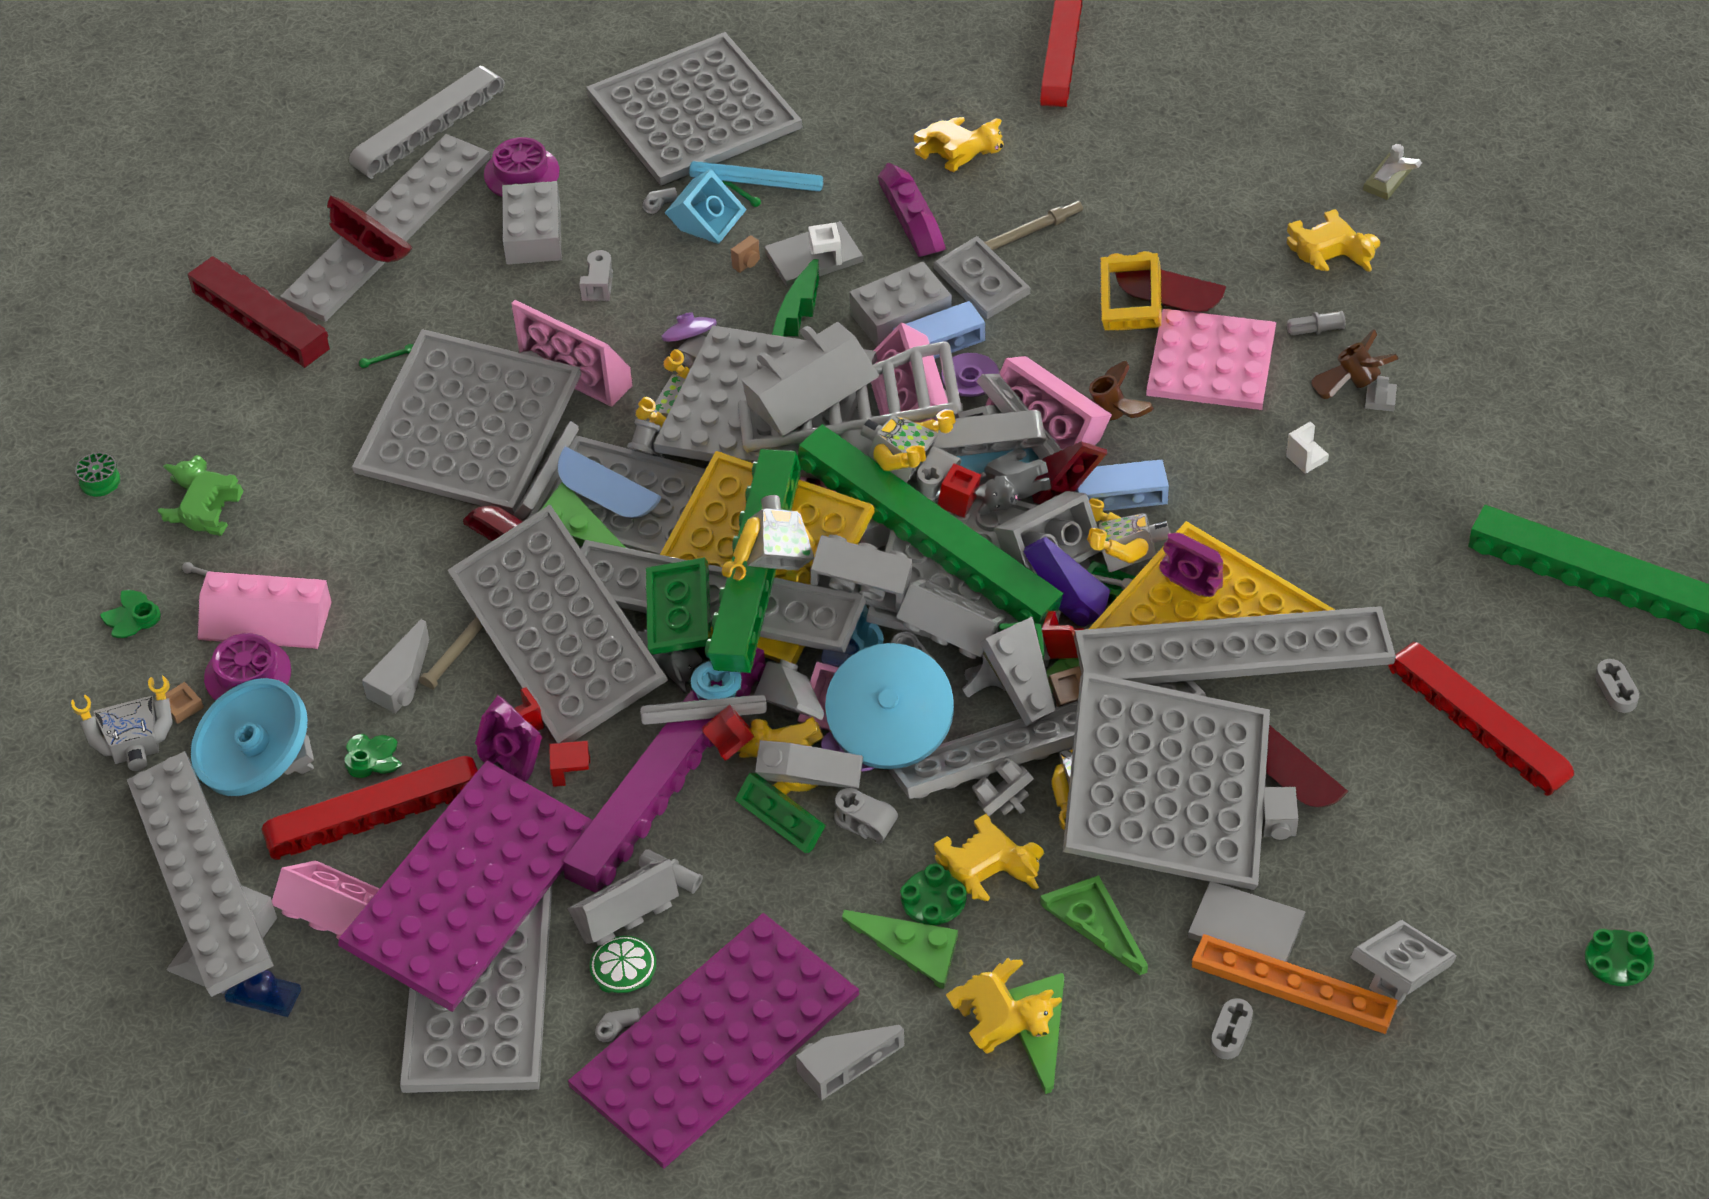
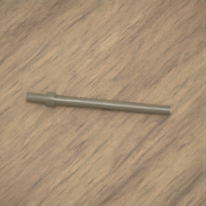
M1080 201L1063 208L1058 206L1049 210L1047 215L984 243L993 251L1049 225H1059L1065 222L1066 218L1083 211V206Z

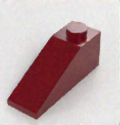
M1081 441L1044 457L1042 461L1046 462L1048 472L1037 476L1035 481L1047 477L1050 479L1051 489L1033 494V502L1042 504L1066 491L1075 492L1108 454L1107 449Z

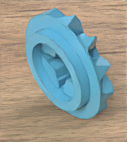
M711 661L700 665L693 672L691 677L692 691L696 693L698 699L704 698L709 700L735 697L736 691L741 689L740 672L716 671L713 669ZM722 680V686L717 684L711 686V681L719 682Z

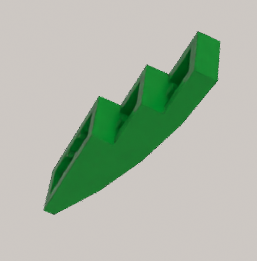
M813 259L788 291L777 314L772 335L799 337L802 317H813L820 279L819 259Z

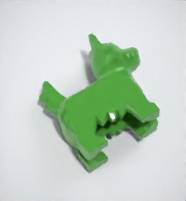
M195 455L190 461H180L176 466L165 464L163 467L173 475L170 477V480L179 484L187 492L179 508L158 509L164 522L169 521L170 523H183L194 531H207L209 534L222 536L228 524L222 521L219 523L221 507H224V502L226 501L239 502L243 493L241 485L237 484L238 479L236 476L231 474L224 476L216 472L206 471V460L199 455Z

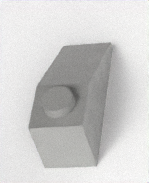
M420 619L362 680L366 698L395 714L402 706L409 705L414 697L430 640L426 621Z
M782 659L779 664L767 661L754 695H765L766 702L822 720L824 712L808 677L796 672L799 666Z
M760 740L755 772L766 781L859 788L863 756L794 743Z
M894 1025L824 1037L816 1043L806 1045L796 1055L797 1072L816 1095L823 1100L904 1047V1029L901 1025Z

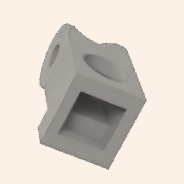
M596 250L587 257L589 275L580 277L582 301H610L613 278L611 255L607 251Z

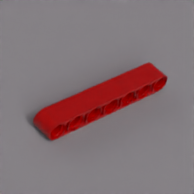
M1055 0L1041 86V106L1067 107L1073 72L1072 65H1074L1075 48L1078 38L1077 31H1079L1083 5L1082 0Z
M1412 642L1395 654L1394 664L1388 665L1392 674L1396 673L1402 677V682L1416 693L1418 691L1425 696L1424 699L1437 710L1446 712L1451 721L1461 729H1467L1473 734L1471 737L1488 749L1490 747L1497 753L1495 756L1510 768L1515 767L1521 772L1519 775L1534 787L1539 786L1545 791L1544 795L1549 796L1573 778V767L1564 756L1421 644Z
M470 756L457 757L269 819L261 828L269 855L272 859L280 860L281 856L287 854L292 856L312 849L311 846L320 843L325 845L343 839L344 835L350 833L356 835L374 829L375 825L381 823L386 825L404 819L405 815L411 813L416 815L436 808L435 805L444 802L446 804L452 803L477 773L478 769L475 761Z

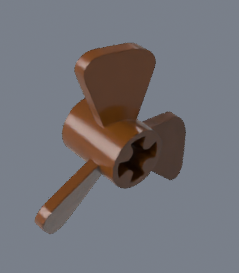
M1373 329L1361 343H1355L1340 353L1338 361L1341 365L1316 375L1312 379V386L1323 399L1331 398L1349 379L1352 380L1357 388L1365 387L1374 382L1377 376H1380L1381 371L1378 366L1398 360V356L1396 354L1371 357L1368 350L1377 336V332Z
M1122 361L1111 367L1104 376L1096 378L1089 386V392L1092 396L1090 400L1112 414L1109 421L1116 420L1123 415L1137 418L1153 410L1150 402L1124 398L1120 386L1129 370L1127 361Z

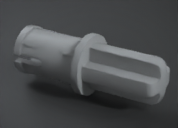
M1343 311L1326 314L1314 312L1312 316L1289 319L1287 321V330L1290 335L1316 332L1319 335L1322 331L1345 329V316Z
M646 849L639 858V866L642 868L651 862L666 860L667 858ZM673 859L671 863L677 886L694 894L702 883L703 875L679 865V861Z

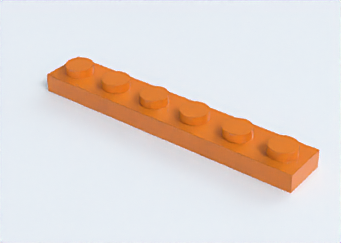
M1203 934L1192 959V968L1383 1034L1387 1033L1397 1007L1398 1000L1206 934Z

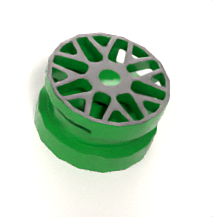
M98 452L84 456L75 467L79 486L89 496H105L113 492L120 483V473L117 470L116 461L107 453Z

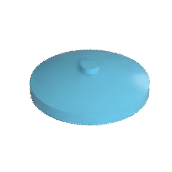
M886 643L873 645L858 651L838 668L827 690L825 710L830 731L837 744L845 753L862 755V764L870 767L897 769L922 761L941 745L952 724L954 700L949 680L943 669L934 659L914 647Z
M269 678L246 681L224 693L206 711L196 728L192 740L191 761L198 778L213 791L226 796L247 795L274 782L292 764L303 745L308 720L302 699L285 683Z

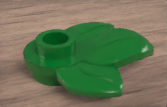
M122 590L120 595L122 606L100 614L103 622L113 628L111 635L116 638H126L135 635L141 629H147L156 625L161 618L159 607L152 601H149L144 593L135 590Z
M365 734L353 736L346 745L348 754L344 759V765L348 773L356 778H364L371 775L372 772L386 774L399 769L402 763L392 756L397 749V739L387 735L375 736L372 739Z

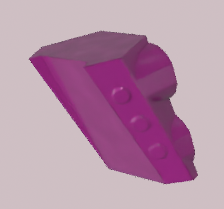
M1168 533V539L1163 547L1166 555L1159 566L1162 574L1169 578L1171 582L1198 596H1214L1218 589L1223 588V560L1219 552L1182 533Z
M498 695L481 717L475 744L477 745V754L483 762H486V760L492 764L498 762L503 766L504 771L526 782L533 772L542 736L503 697Z

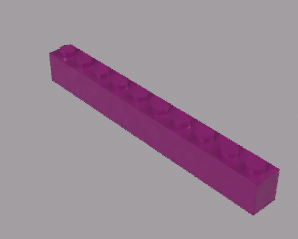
M756 649L751 673L740 672L741 689L736 691L735 697L750 696L751 687L756 681H760L766 666L764 650ZM722 680L719 682L711 681V686L716 684L722 686ZM691 690L683 702L707 699H698L696 693ZM713 718L668 722L665 724L562 860V863H564L565 879L595 893L600 891L604 885L609 886L616 876V869L622 861L627 862L630 859L638 839H644L647 836L655 816H660L665 812L668 799L673 792L678 793L682 789L687 773L690 769L695 770L699 766L705 749L714 746L702 731V727Z

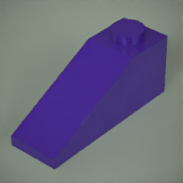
M1046 536L1024 548L1023 552L1037 575L1063 593L1059 607L1063 614L1082 627L1095 622L1102 615L1111 591L1108 587Z

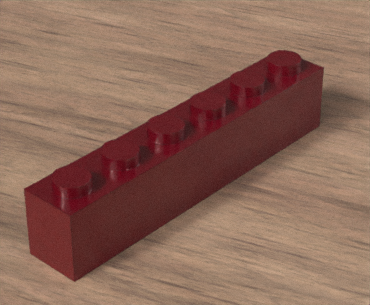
M212 256L188 273L189 282L194 294L302 367L306 368L330 350L327 339L328 333L323 326L316 325L307 319L302 312H296L284 300H278L264 287L257 286L246 275H241L233 270L228 263L221 262Z

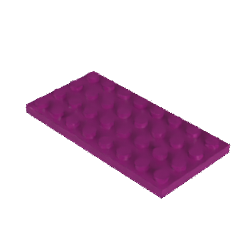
M486 760L339 937L338 946L453 1012L564 869L562 860L593 820Z
M762 913L642 1016L639 1022H635L568 1080L570 1088L665 1169L859 995V989L766 914Z

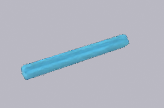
M692 161L689 168V174L694 178L711 169L721 181L808 191H821L823 188V176L698 161Z

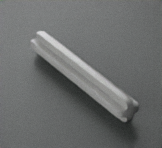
M761 694L647 705L641 707L642 724L647 725L714 718L729 704L739 715L761 714L767 710L765 695Z

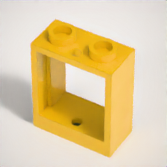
M1143 251L1136 255L1124 256L1123 254L1115 253L1108 257H1101V311L1104 330L1159 328L1162 325L1161 270L1158 253ZM1151 270V306L1111 309L1110 272Z

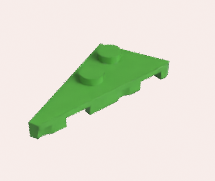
M561 482L542 508L544 509L551 505L577 545L581 547L585 540L626 548L563 482Z
M1099 875L1040 896V904L1044 909L1138 975L1147 973L1148 964Z
M844 910L842 919L850 925V928L859 934H865L877 942L878 947L897 960L907 963V966L915 972L919 971L933 980L934 985L937 987L945 988L958 937V930Z
M1060 973L1008 991L1014 1001L1040 994L1045 990H1053L1054 994L1051 998L1060 997L1062 999L1064 975ZM1062 1001L1053 1008V1017L1048 1021L1049 1033L1047 1035L1035 1037L1028 1030L1018 1033L1045 1094L1052 1092L1054 1088Z

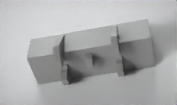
M839 322L834 323L818 334L811 327L805 326L800 330V334L807 341L792 350L783 352V355L774 361L765 352L759 354L757 360L763 367L742 380L748 406L782 437L880 377L856 337Z

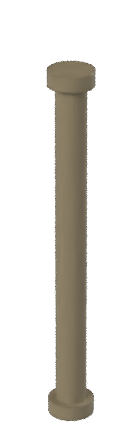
M477 616L430 671L423 673L419 677V682L422 685L433 690L438 685L437 680L483 628Z

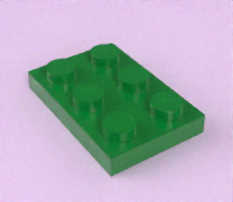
M704 557L647 567L648 650L651 655L706 646L707 640L711 639L709 563Z

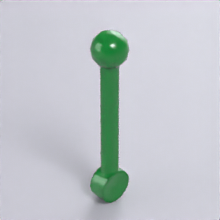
M722 181L725 185L749 200L753 207L760 206L761 200L759 197H752L732 182Z
M407 344L404 349L374 358H362L359 360V366L367 368L370 364L406 353L409 354L414 344Z

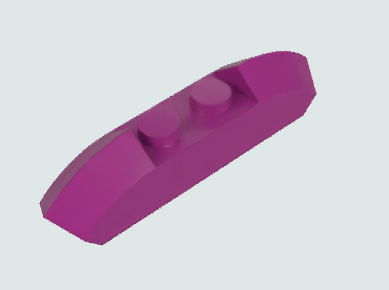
M887 163L878 175V181L918 257L946 250L938 224L912 176L906 170Z

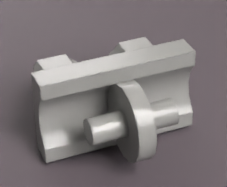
M1006 758L995 768L1004 779L995 788L986 777L980 779L972 786L979 799L977 804L988 816L997 809H1000L1004 815L1013 808L1019 814L1026 811L1020 803L1029 796L1024 787L1034 778L1024 767H1019L1011 759Z

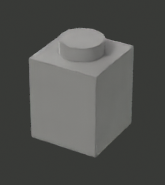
M1265 787L1262 823L1263 836H1272L1278 840L1296 836L1299 819L1296 787Z

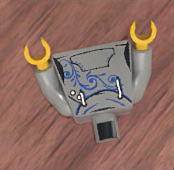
M162 675L164 684L162 688L155 689L154 679L150 677L148 686L156 694V700H154L152 695L93 711V717H91L89 712L91 710V701L88 696L84 695L87 706L84 709L76 708L75 702L72 699V710L82 718L80 724L89 745L103 756H112L115 764L127 761L128 768L132 771L144 769L147 766L146 756L159 753V743L165 740L172 726L170 701L165 696L170 687L169 681Z

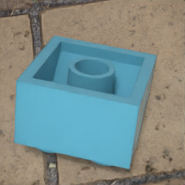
M710 169L692 179L666 210L665 214L681 231L719 244L747 209Z

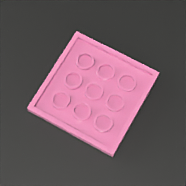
M1163 309L1162 325L1159 326L1146 396L1262 410L1276 322Z

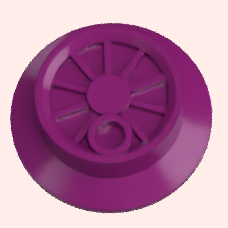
M517 137L506 140L495 148L492 159L485 167L484 180L487 187L493 193L502 197V185L557 181L560 169L556 158L546 151L539 141L527 137Z
M253 633L237 634L221 642L215 649L205 669V687L208 694L216 701L233 687L254 679H275L288 685L292 672L291 663L286 652L278 645L269 642L265 637Z

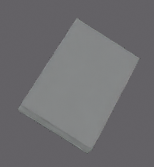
M841 221L836 222L841 240L842 265L836 266L833 251L811 254L809 232L765 246L767 257L786 287L794 284L797 277L813 259H819L820 276L863 262L862 253Z
M978 236L934 262L933 268L966 301H970L977 312L986 319L1030 294L1031 288Z
M1210 882L1188 932V938L1200 942L1203 934L1287 962L1305 918L1306 911L1219 883Z
M1400 920L1357 946L1350 958L1408 995L1449 968L1454 963L1457 955L1408 923Z

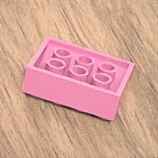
M517 300L512 302L519 353L533 351L544 359L580 367L581 376L575 389L611 407L632 387L630 367L608 344Z

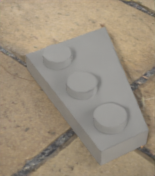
M1033 617L991 635L980 642L1026 726L1055 711Z

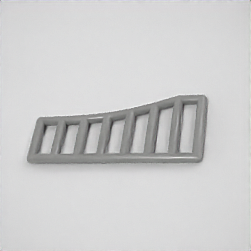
M943 341L916 346L873 364L879 375L883 373L889 414L871 417L867 385L856 391L860 419L842 423L838 402L828 408L830 425L826 427L837 435H841L846 431L862 429L868 419L883 426L892 415H897L914 422L936 418L937 414L943 410H952L954 414L961 411V403L950 344ZM940 354L948 403L930 406L922 357ZM911 361L919 408L901 412L894 368ZM742 399L738 403L742 445L746 452L801 443L818 428L812 427V420L810 419L800 426V431L789 432L782 437L770 426L771 436L754 439L751 419L752 409L748 406L746 399Z

